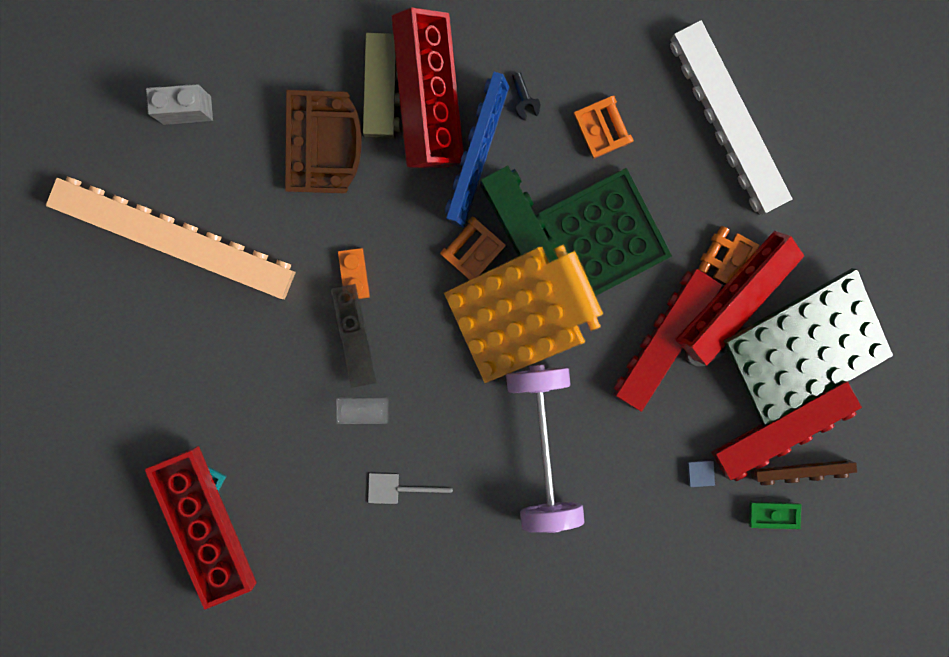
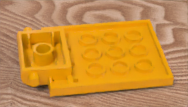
M564 245L555 248L554 251L558 259L549 263L541 246L444 293L484 383L584 343V338L578 327L582 323L587 322L591 331L600 327L596 317L602 315L603 312L575 251L567 254Z

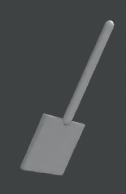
M369 473L368 503L398 504V492L452 493L453 489L399 487V474Z

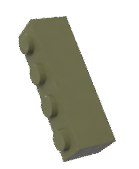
M366 33L363 135L365 138L395 139V132L400 130V117H395V109L400 107V94L396 92L398 75L393 34Z

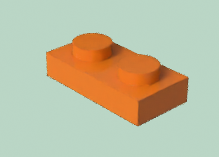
M363 248L338 251L344 300L370 298Z

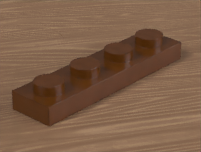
M850 460L766 467L751 469V476L753 480L760 482V485H774L775 480H784L785 483L800 482V478L809 477L811 481L824 480V476L834 475V478H848L849 473H857V463Z

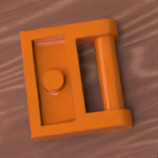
M615 96L603 99L573 113L592 159L634 142L631 134L628 135L615 105L617 103ZM606 108L619 137L616 141H613L601 113L602 109Z
M473 216L467 221L469 224L450 246L440 252V255L469 280L478 277L506 246ZM477 230L481 236L464 256L458 260L454 255Z

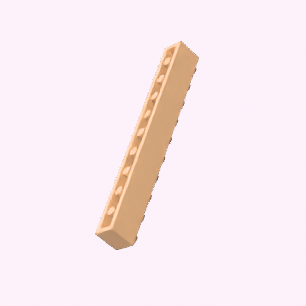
M67 176L66 180L56 178L46 206L285 300L296 273L290 270V264L278 259L276 264L267 261L268 255L255 250L253 254H249L243 251L245 246L230 241L229 245L220 242L222 237L207 232L206 236L197 233V227L184 223L182 227L173 224L174 218L162 213L158 218L150 214L151 209L137 204L136 208L127 205L128 200L116 195L112 199L103 196L105 191L91 185L89 190L80 187L82 182Z

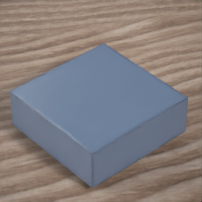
M713 460L687 462L689 487L715 486Z

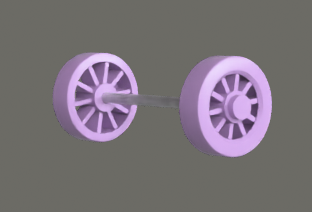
M544 365L529 366L530 370L507 373L506 380L509 393H536L547 498L546 504L529 506L520 511L522 529L528 532L555 533L580 527L585 523L582 504L554 502L543 392L569 387L571 385L569 368L545 369Z

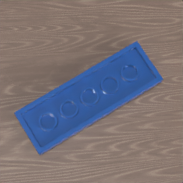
M493 72L492 78H488L486 81L484 93L487 94L484 103L480 102L477 109L476 117L479 119L476 127L473 126L469 134L468 140L471 142L469 150L464 151L462 155L461 166L463 168L461 174L456 176L453 183L455 193L453 199L448 200L445 208V214H448L447 219L454 225L462 228L465 226L509 90L504 74Z

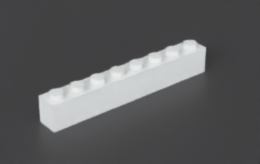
M702 20L675 33L670 39L672 42L670 43L671 50L676 57L679 56L683 64L681 68L684 76L692 81L694 85L693 93L698 101H702L705 107L704 114L709 123H713L717 130L715 136L719 144L725 146L728 152L726 155L731 167L736 168L739 174V184L744 190L747 189L751 197L749 203L755 212L758 211L759 215H762L792 200Z

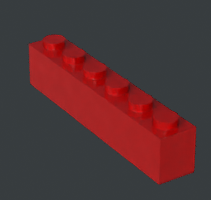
M774 231L678 337L677 341L692 359L707 366L725 346L724 340L736 334L792 269L797 266L804 257V254L790 235Z
M694 269L691 272L687 271L680 281L682 287L679 292H673L666 303L669 307L665 314L660 313L653 323V326L656 328L651 335L647 334L640 344L642 350L639 355H633L626 366L629 370L625 377L620 376L613 387L616 390L613 395L640 412L643 411L683 348L677 341L678 337L713 300L722 284L698 269Z
M843 381L835 388L824 392L817 398L769 425L762 426L760 424L711 451L725 478L738 481L748 475L747 471L754 467L760 469L769 464V459L776 455L781 457L791 451L790 447L798 443L803 445L813 439L812 435L821 431V433L833 429L835 427L834 423L841 419L846 421L856 416L855 411L861 409L862 406L848 381Z

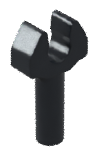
M521 72L512 75L520 98L519 105L515 108L517 115L526 120L527 115L524 108L529 105L533 107L535 115L538 116L541 107L539 99H533L529 96Z

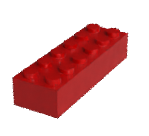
M409 8L391 15L407 167L446 168L459 165L463 155L450 16L446 12Z
M194 447L146 468L147 477L204 610L252 591L257 582L200 447Z

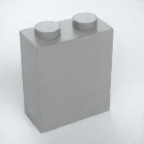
M200 85L146 88L148 114L163 125L213 121L211 96Z

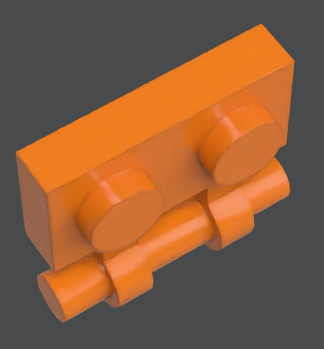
M720 226L717 234L714 233L711 238L712 243L707 253H703L700 259L702 262L698 270L707 274L710 266L716 268L717 270L713 278L726 285L756 252L759 244L738 233L730 241L726 239L729 229ZM721 246L727 249L722 261L715 258Z

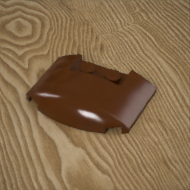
M286 90L285 192L346 193L348 191V186L353 181L358 170L362 148L359 116L349 98L348 92Z

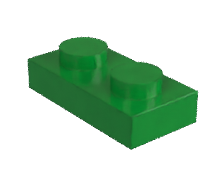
M749 502V527L801 529V504Z

